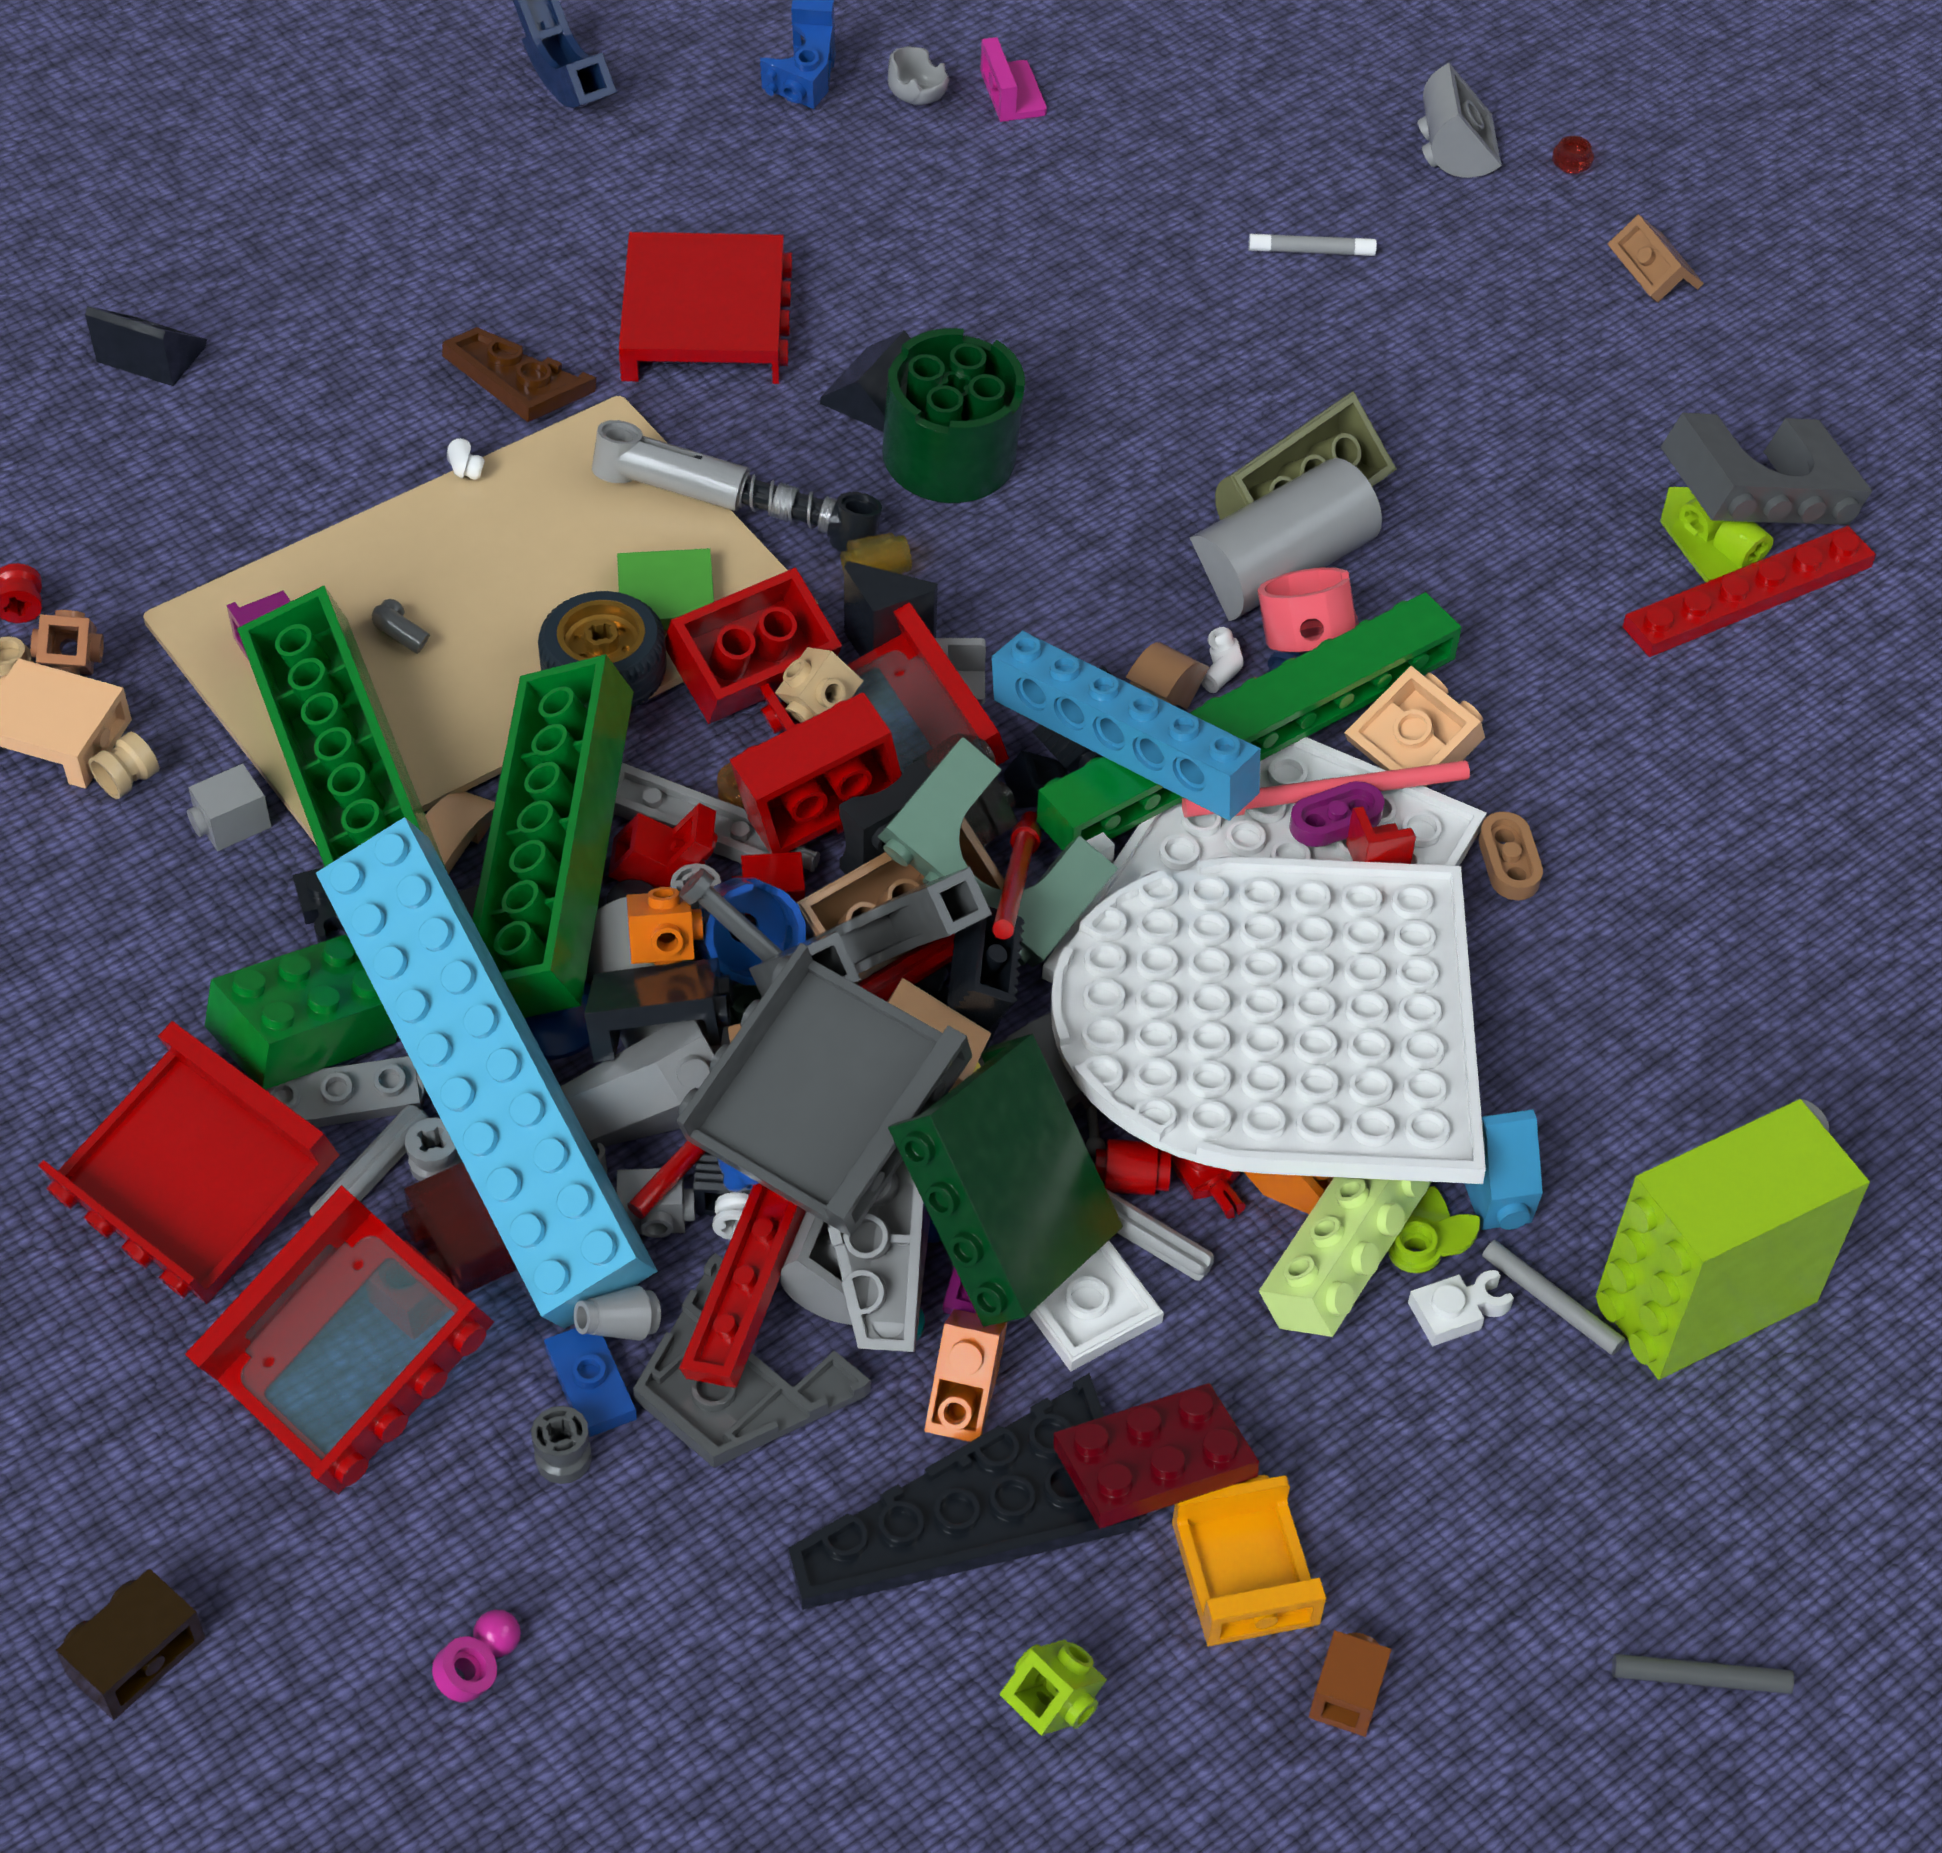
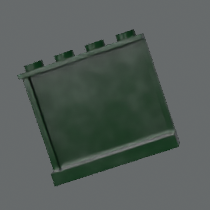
M1033 1033L992 1045L980 1054L985 1064L918 1117L893 1123L888 1127L983 1327L1027 1317L1123 1228L1122 1222Z

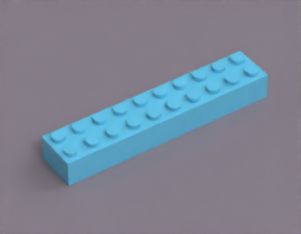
M404 817L316 872L541 1317L566 1329L574 1324V1308L578 1301L588 1300L635 1286L658 1272L429 837Z

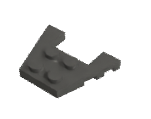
M716 1253L707 1261L704 1266V1275L695 1290L691 1289L683 1302L679 1318L670 1333H665L633 1388L634 1400L713 1468L856 1402L871 1392V1380L835 1350L794 1387L752 1353L749 1355L737 1388L686 1379L679 1367L723 1261V1258Z

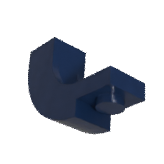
M513 0L526 37L522 38L526 52L544 85L561 104L569 108H575L617 92L603 53L590 56L582 50L569 28L559 0Z

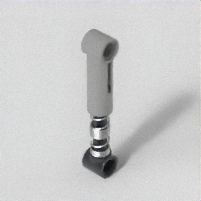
M609 420L598 425L592 471L598 478L604 481L627 483L634 480L733 511H738L739 508L746 504L751 507L753 512L760 509L766 510L770 517L779 518L786 522L790 520L792 524L799 520L807 523L810 529L818 526L819 532H825L830 537L831 545L845 554L854 556L865 555L874 550L882 505L873 496L860 492H847L841 494L838 499H832V497L829 498L827 496L822 500L812 497V492L809 495L802 494L798 487L789 486V484L786 485L781 482L776 486L774 485V480L769 484L756 480L755 474L750 478V468L643 436L641 429L629 422Z

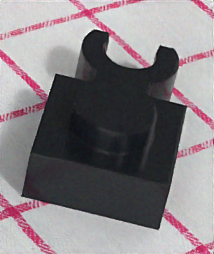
M324 867L292 875L305 924L314 923L317 943L326 941L327 934L332 930H342L345 932L316 875V872Z

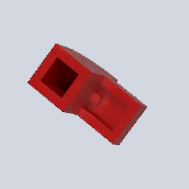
M699 803L674 828L638 813L613 838L608 877L619 882L629 879L642 880L650 884L654 889L670 887L672 875L679 868L695 863L705 865V860L713 853L718 839L717 834L714 832L716 810Z

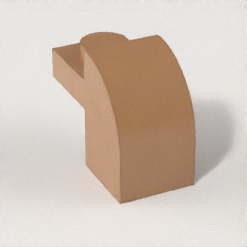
M1155 642L1138 657L1126 678L1131 680V685L1174 706L1179 705L1188 709L1209 667L1162 642Z

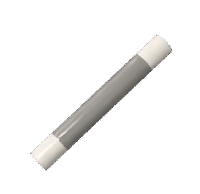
M1250 234L1249 251L1375 256L1376 239Z

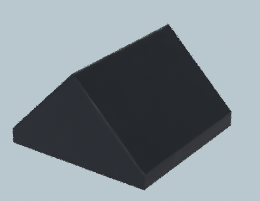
M87 306L85 316L96 362L154 381L174 386L206 347L207 339L128 314Z
M904 330L867 347L820 397V404L884 432L888 368L890 369L892 362L901 352V346L911 339L907 332Z
M847 561L844 566V633L859 656L862 657L902 634L893 611L909 602L933 637L936 638L938 584ZM875 671V672H872L871 674H872V676L874 677V676L880 675L881 673L878 672V671Z

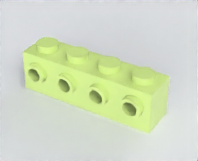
M1334 1177L1259 1289V1293L1279 1329L1333 1337L1432 1182Z

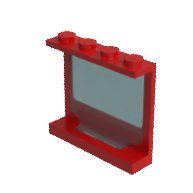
M909 602L893 611L902 634L849 663L847 666L863 680L852 697L864 692L890 729L901 774H903L908 765L919 759L933 771L962 737L968 740L997 766L1008 760L1009 757L1000 732L911 603ZM768 683L760 687L767 702V706L760 710L774 734L780 731L784 732L794 724L799 723L788 715L785 710L788 705L784 701H779ZM843 825L834 828L838 834L844 831Z
M341 1185L193 1344L185 1355L201 1370L216 1379L312 1470L310 1474L317 1481L339 1495L345 1487L353 1485L364 1475L368 1468L369 1460L385 1443L393 1441L403 1432L407 1426L408 1417L425 1399L433 1397L442 1389L447 1381V1374L464 1356L472 1354L481 1346L486 1338L487 1330L494 1324V1321Z

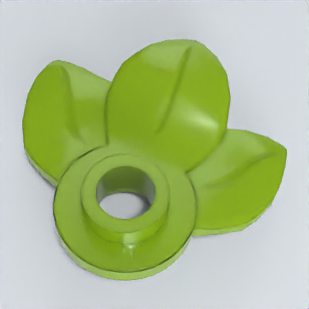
M1430 1186L1389 1248V1258L1396 1267L1410 1273L1427 1272L1437 1266L1442 1257L1461 1254L1472 1246L1479 1233L1480 1217L1471 1214L1450 1216L1447 1205L1439 1190L1435 1186ZM1410 1249H1418L1420 1251H1410Z

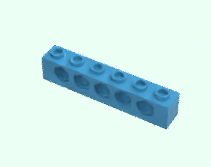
M1021 631L992 655L994 701L1229 821L1260 793L1261 748L1024 631Z

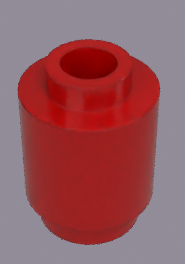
M1107 1139L1106 1149H1096L1095 1167L1101 1180L1104 1181L1105 1188L1110 1192L1155 1196V1191H1169L1171 1173L1170 1153L1153 1147L1144 1141Z

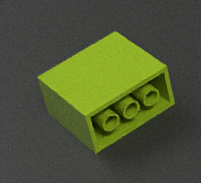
M1801 1099L1635 1176L1595 1295L1599 1309L1608 1321L1616 1323L1628 1339L1630 1349L1635 1358L1641 1364L1647 1365L1656 1378L1661 1380L1817 1303L1870 1181Z

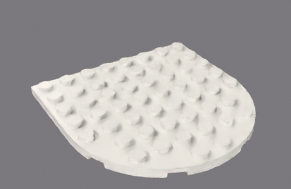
M1228 857L1197 861V869L1181 871L1171 875H1167L1164 870H1160L1114 892L1082 919L1078 933L1071 940L1068 947L1064 946L1054 971L1051 993L1052 1029L1057 1049L1069 1074L1090 1102L1110 1120L1133 1136L1177 1157L1230 1171L1483 1184L1486 1166L1461 866L1269 857Z

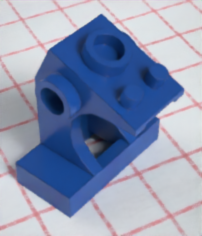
M793 0L791 12L794 56L787 59L760 57L762 89H765V92L770 96L777 94L785 97L790 102L815 109L829 91L831 69L835 65L834 0Z

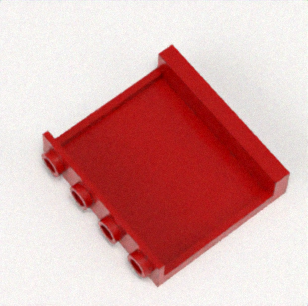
M629 232L619 338L621 381L639 382L640 361L772 363V384H779L780 366H788L789 351L788 339H781V336H789L790 310H782V307H791V281H784V278L792 279V252H784V235Z
M171 1021L158 1035V1038L169 1051L58 1171L45 1160L38 1167L52 1181L46 1189L63 1205L71 1210L79 1203L89 1211L83 1217L84 1220L101 1235L109 1239L116 1232L126 1240L121 1249L138 1264L146 1269L151 1262H154L163 1269L164 1272L159 1276V1279L176 1294L184 1299L191 1291L208 1304L340 1155L323 1132L174 1021Z

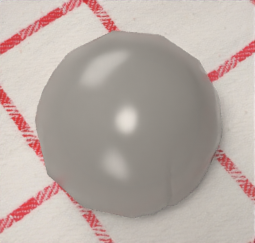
M906 46L895 49L890 55L887 73L888 86L890 91L900 100L913 105H927L938 101L948 89L949 77L945 72L944 63L934 66L930 61L927 49Z

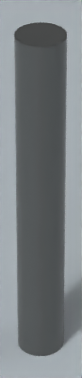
M1614 1654L1612 1660L1613 1678L1792 1694L1794 1688V1673L1792 1670Z

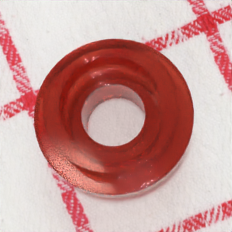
M1567 136L1561 139L1554 148L1552 160L1562 171L1576 174L1586 171L1592 166L1594 154L1588 140L1579 136Z

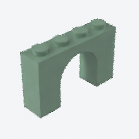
M962 737L879 834L878 838L885 843L883 846L884 851L898 864L905 867L909 864L924 876L923 883L968 868L963 859L959 842L963 818L1002 769ZM1080 835L1064 848L1034 886L1023 891L1018 916L1025 922L1022 926L1024 932L1021 935L1023 941L1020 943L1023 948L1019 952L1022 956L1018 961L1020 965L1028 963L1033 968L1044 961L1118 869ZM975 876L988 906L998 909L1002 890L983 883Z

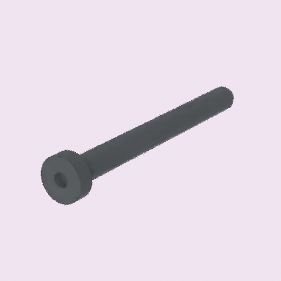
M705 869L696 872L682 887L679 896L688 905L697 901L762 961L783 952L711 886L714 878Z

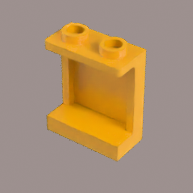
M1258 1475V1477L1177 1503L1174 1506L1172 1525L1207 1647L1320 1625L1326 1596L1320 1577L1311 1579L1288 1506L1290 1485L1287 1476L1270 1478L1266 1475Z

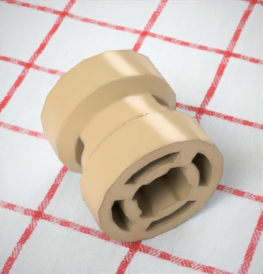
M132 731L116 740V746L111 752L102 750L88 761L90 770L98 784L115 799H120L130 792L134 781L138 779L147 780L159 772L160 768L158 760L149 745Z

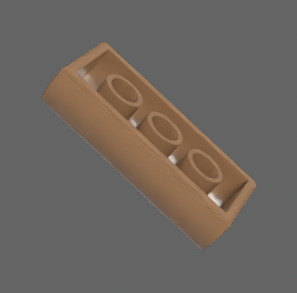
M964 817L960 828L959 842L966 865L971 868L973 874L983 883L1002 890L1004 878ZM886 852L797 902L806 923V940L924 884L922 881L924 876L910 864L907 867L898 864ZM911 950L859 973L858 975L861 980L855 982V984L865 980Z

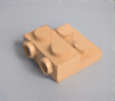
M1412 666L1344 732L1348 742L1386 771L1463 761L1484 740L1485 734L1482 727L1483 717L1475 707L1464 700L1460 704L1447 695L1449 693L1448 689L1436 676L1431 673H1427L1424 676Z

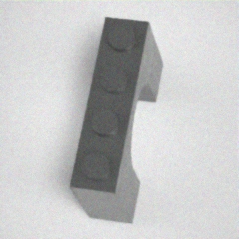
M1682 412L1660 447L1712 521L1850 525L1872 493L1871 488L1820 420L1785 418L1764 450V454L1777 472L1763 466L1750 457L1737 443L1717 414Z
M968 867L921 884L802 943L808 946L814 961L855 983L861 980L858 975L859 973L913 948L950 936L992 915L971 868ZM799 944L749 968L762 997L772 984V975L778 963L787 955L791 957Z

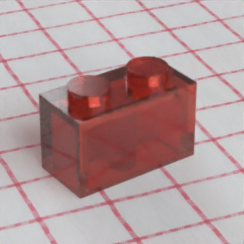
M463 1162L404 1188L408 1211L402 1213L401 1216L408 1234L414 1243L423 1240L429 1252L425 1253V1257L451 1279V1283L464 1295L516 1270V1266Z

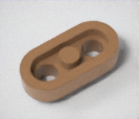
M1496 812L1487 816L1482 823L1478 841L1492 887L1498 894L1511 900H1525L1534 896L1540 886L1543 867L1528 823L1519 815L1511 812Z

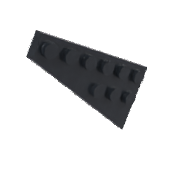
M1090 1373L1073 1382L1072 1389L1050 1401L1047 1397L1031 1406L1030 1413L1006 1427L997 1426L928 1466L925 1468L924 1475L907 1485L900 1487L897 1484L880 1494L879 1501L855 1515L847 1513L788 1548V1558L802 1610L1138 1530V1516L1099 1529L1054 1450V1432L1104 1417Z

